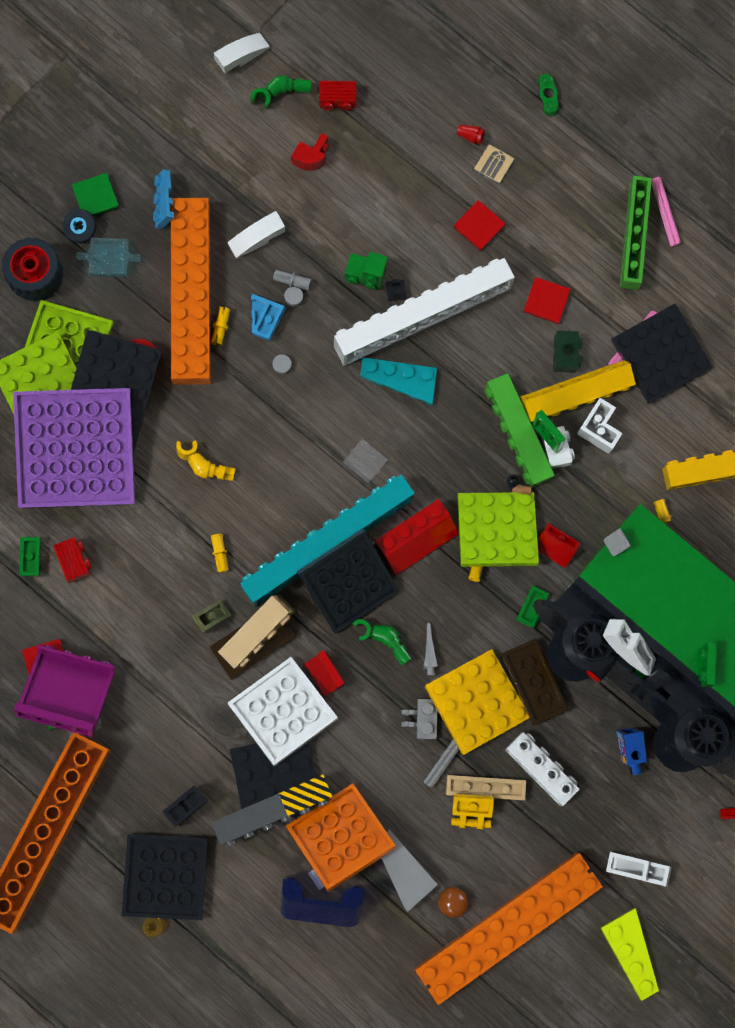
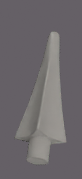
M427 623L423 669H427V676H435V669H437L438 665L434 651L431 624Z

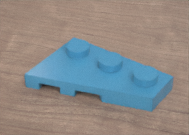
M164 169L156 175L154 185L157 188L154 195L156 210L153 214V221H155V228L163 229L174 218V212L170 211L173 205V199L169 198L171 192L170 171Z

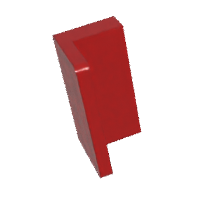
M549 523L537 540L538 552L564 568L581 544Z
M324 650L305 663V667L323 696L329 695L344 685V681Z

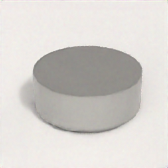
M298 287L288 288L284 294L285 302L293 307L300 305L303 301L301 289Z
M286 355L276 356L273 360L274 371L278 374L288 373L291 369L290 358Z

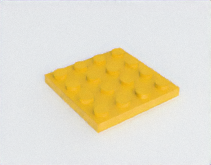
M492 649L424 686L462 755L529 719L522 701Z

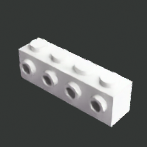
M520 733L508 745L505 751L559 806H564L579 790L576 786L578 784L577 781L570 775L567 777L562 772L564 768L557 761L553 763L548 758L550 754L543 747L539 749L535 744L536 740L529 733Z

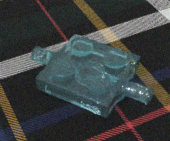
M91 238L88 253L77 252L76 255L77 260H88L90 276L127 277L129 263L141 262V254H130L128 239Z

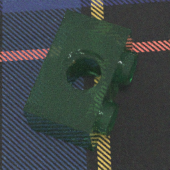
M556 331L554 335L553 372L576 373L578 367H581L582 356H579V349L582 347V338H579V331ZM563 349H570L572 355L565 354Z

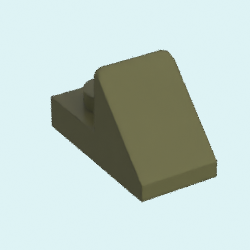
M219 600L194 614L192 618L203 633H209L215 626L227 620L231 614L222 601Z

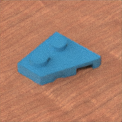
M252 294V333L254 336L271 341L286 308L283 305Z

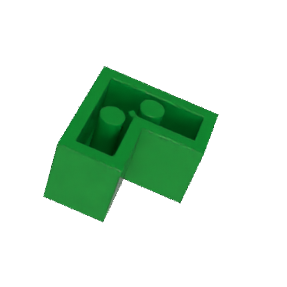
M370 251L368 257L351 253L344 280L354 285L358 283L365 285L368 289H380L386 271L388 256Z

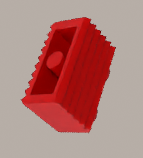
M319 81V108L325 110H332L334 108L351 110L356 108V81Z
M75 537L53 545L68 583L91 575L89 570L92 569L89 559H85L82 552L85 551L81 540L77 541Z

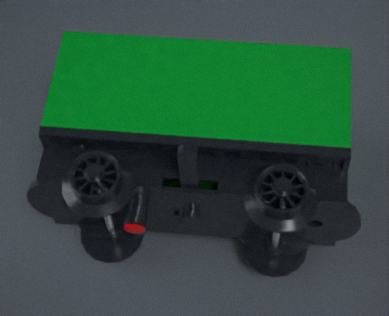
M639 504L613 531L615 532L619 528L623 531L630 543V547L626 551L613 557L606 544L603 543L554 602L538 599L533 603V608L540 617L539 620L554 633L548 645L547 653L550 667L559 677L567 681L578 682L590 677L600 683L606 676L660 722V726L654 736V750L663 766L672 771L683 773L695 770L698 766H712L721 775L725 774L735 780V582L642 504ZM610 619L625 620L632 633L641 634L656 658L650 675L643 674L625 661L603 637ZM706 643H717L715 685L710 688L701 687V681H699L700 668L702 669V660L699 658L700 649Z

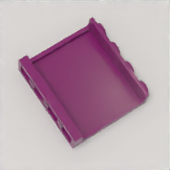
M38 645V653L19 703L16 702L14 708L15 716L92 738L115 674L114 666L107 661H95L89 656L83 655L81 657L74 655V653L68 650H63V652L55 650L50 645Z

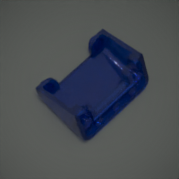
M284 877L280 912L284 918L290 920L353 927L360 919L365 889L353 886V888L346 890L344 895H342L341 903L302 898L303 890L301 884L294 880V878Z

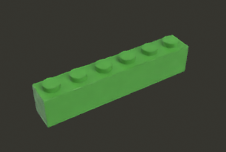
M633 176L629 184L619 288L638 290L642 284L652 178Z
M507 373L488 381L484 389L485 394L493 402V412L501 420L500 427L503 433L508 435V445L517 455L515 459L518 466L523 468V477L526 484H530L533 488L552 480L555 475L509 374Z

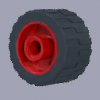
M38 238L20 239L9 246V249L6 250L2 258V271L12 291L17 296L31 301L44 300L52 296L59 289L63 277V267L53 247L46 241Z

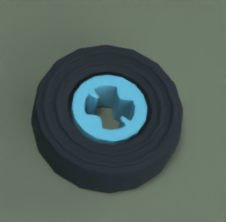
M74 209L64 217L63 231L70 240L84 243L95 235V218L84 209ZM83 222V229L77 230V226H75L76 223Z

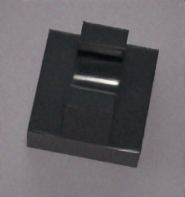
M394 279L386 282L388 302L406 300L404 280Z

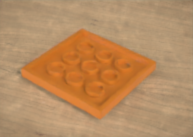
M353 783L333 795L332 798H329L330 803L321 807L318 805L286 825L287 830L327 892H330L396 849V845Z

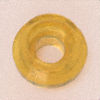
M147 918L143 922L142 929L146 936L156 937L162 932L163 924L159 918ZM155 923L156 930H150L149 925Z

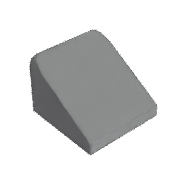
M620 528L604 539V543L613 557L630 547V543Z

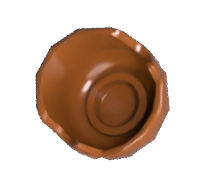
M457 887L445 888L439 894V910L450 918L462 917L469 907L467 894Z

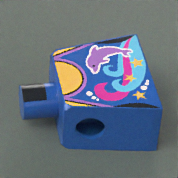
M635 727L616 730L622 762L629 765L630 775L641 774L640 763L647 762L643 731Z

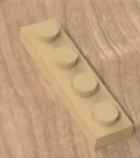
M447 775L446 795L469 794L493 796L494 799L525 800L526 780Z

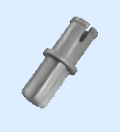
M275 270L273 280L289 284V287H299L308 291L310 278L295 275L294 272L289 274L279 270Z

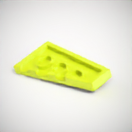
M633 908L600 927L636 994L643 1001L658 992L659 989L636 908Z

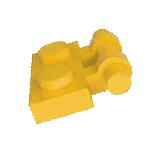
M454 794L452 815H458L459 818H451V826H459V828H465V826L476 827V829L481 830L483 828H491V820H484V817L492 818L494 797ZM466 816L477 817V819H467Z

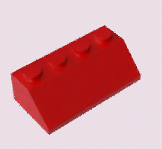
M438 499L375 540L374 545L396 576L459 535L450 514L440 499Z

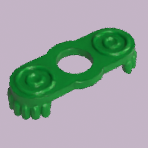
M542 74L537 82L540 86L539 95L544 106L542 111L546 116L549 115L551 117V115H556L559 109L558 91L555 88L553 77L549 74ZM550 89L554 95L551 98H547L543 94L544 90Z

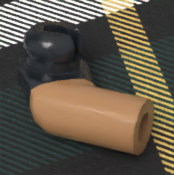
M516 475L508 476L507 486L512 492L531 495L532 486H522Z

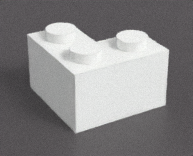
M599 398L577 435L609 454L622 435L620 431L607 424L616 407Z

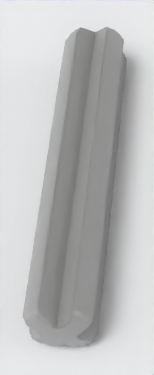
M454 739L424 780L428 787L432 788L459 751Z

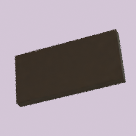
M288 623L283 626L281 625L276 630L277 633L270 640L267 639L263 643L264 646L256 654L252 653L248 657L250 661L243 668L239 666L234 669L218 653L242 626L211 645L210 649L232 680L294 639L296 635Z
M536 638L500 654L533 726L569 710Z

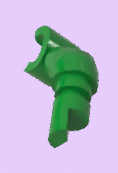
M287 75L276 76L268 83L265 89L257 88L253 90L250 103L255 104L256 98L263 97L266 100L264 107L268 109L270 98H275L281 93H286V91L291 92V90H295V92L310 93L311 80L299 78L292 80V78H287Z
M358 619L352 623L355 627L358 624H364L367 628L366 634L359 636V640H365L371 636L373 640L382 642L389 649L392 648V653L401 666L411 659L406 652L407 648L405 645L400 644L399 633L389 625H374V627H371L370 623L363 619Z

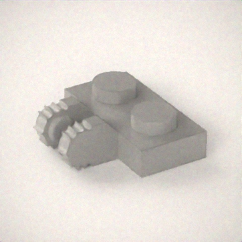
M417 699V710H402V714L405 716L417 715V722L404 721L401 727H417L416 739H437V708L432 699Z

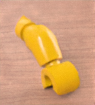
M196 440L192 442V449L188 451L181 448L182 443L177 441L178 456L183 460H188L195 475L204 479L217 476V479L234 480L235 468L222 465L215 467L216 464H211L200 453H197Z

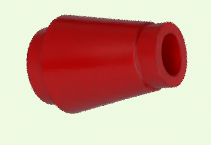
M460 124L457 129V135L476 145L477 143H482L485 130L478 126Z

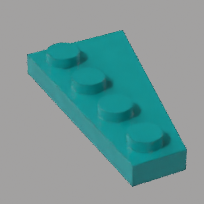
M363 358L360 378L380 386H386L393 391L401 392L432 406L437 368Z

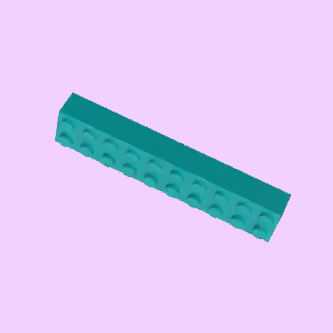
M402 474L388 479L384 487L378 486L370 492L371 495L366 499L364 497L358 499L354 503V507L351 509L347 507L339 513V517L335 520L332 518L323 523V528L320 530H312L306 535L308 538L302 542L298 540L290 546L291 549L286 553L284 551L278 553L274 557L275 560L271 563H263L258 567L259 571L255 574L249 573L242 578L243 582L240 585L252 605L257 607L300 578L297 573L298 570L359 530L369 531L412 502L415 493Z

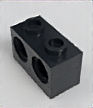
M192 786L162 812L174 827H178L208 801L196 786Z

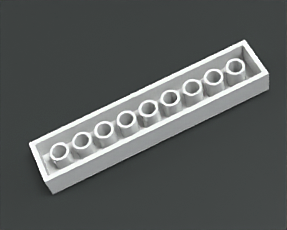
M505 258L501 260L494 259L488 263V266L483 268L479 266L473 269L472 273L466 276L465 274L459 275L455 278V281L450 283L444 282L433 291L431 289L426 290L420 297H411L400 306L394 305L388 308L387 312L383 314L376 313L370 317V320L365 322L359 321L348 330L346 328L339 330L334 336V348L343 366L510 290L515 277Z

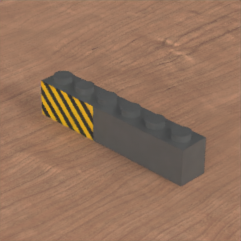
M321 775L213 821L212 825L220 845L225 844L228 847L237 843L236 838L244 835L246 839L256 835L255 830L263 828V831L274 827V822L280 819L284 823L293 819L292 814L300 812L302 815L311 811V806L315 804L321 807L330 803L329 798H332V794L324 775Z

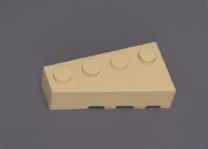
M280 594L271 596L218 653L234 669L239 666L243 668L250 661L248 657L252 653L256 654L264 646L263 643L267 639L270 640L277 633L276 630L281 625H285L296 610Z

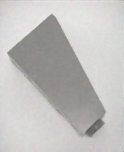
M388 829L386 832L396 845V849L381 859L403 907L408 912L438 884L391 830Z

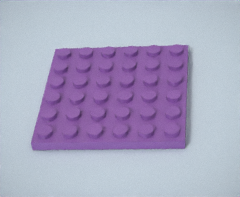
M131 388L13 392L18 508L135 504Z

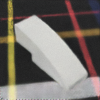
M256 33L236 40L214 52V59L223 72L227 73L238 65L242 67L270 49V46L260 33Z
M277 211L236 235L228 242V245L235 258L238 259L268 244L270 239L284 233L285 226Z
M610 619L603 637L625 661L643 674L650 675L656 658L641 634L632 633L625 620Z
M610 852L606 872L668 887L672 867Z

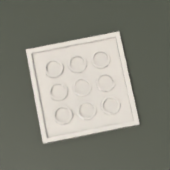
M292 657L228 702L229 707L274 767L338 720V717Z

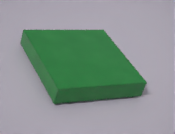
M107 173L71 184L80 209L90 212L93 216L119 208Z
M541 409L536 413L533 427L557 454L562 450L566 438Z

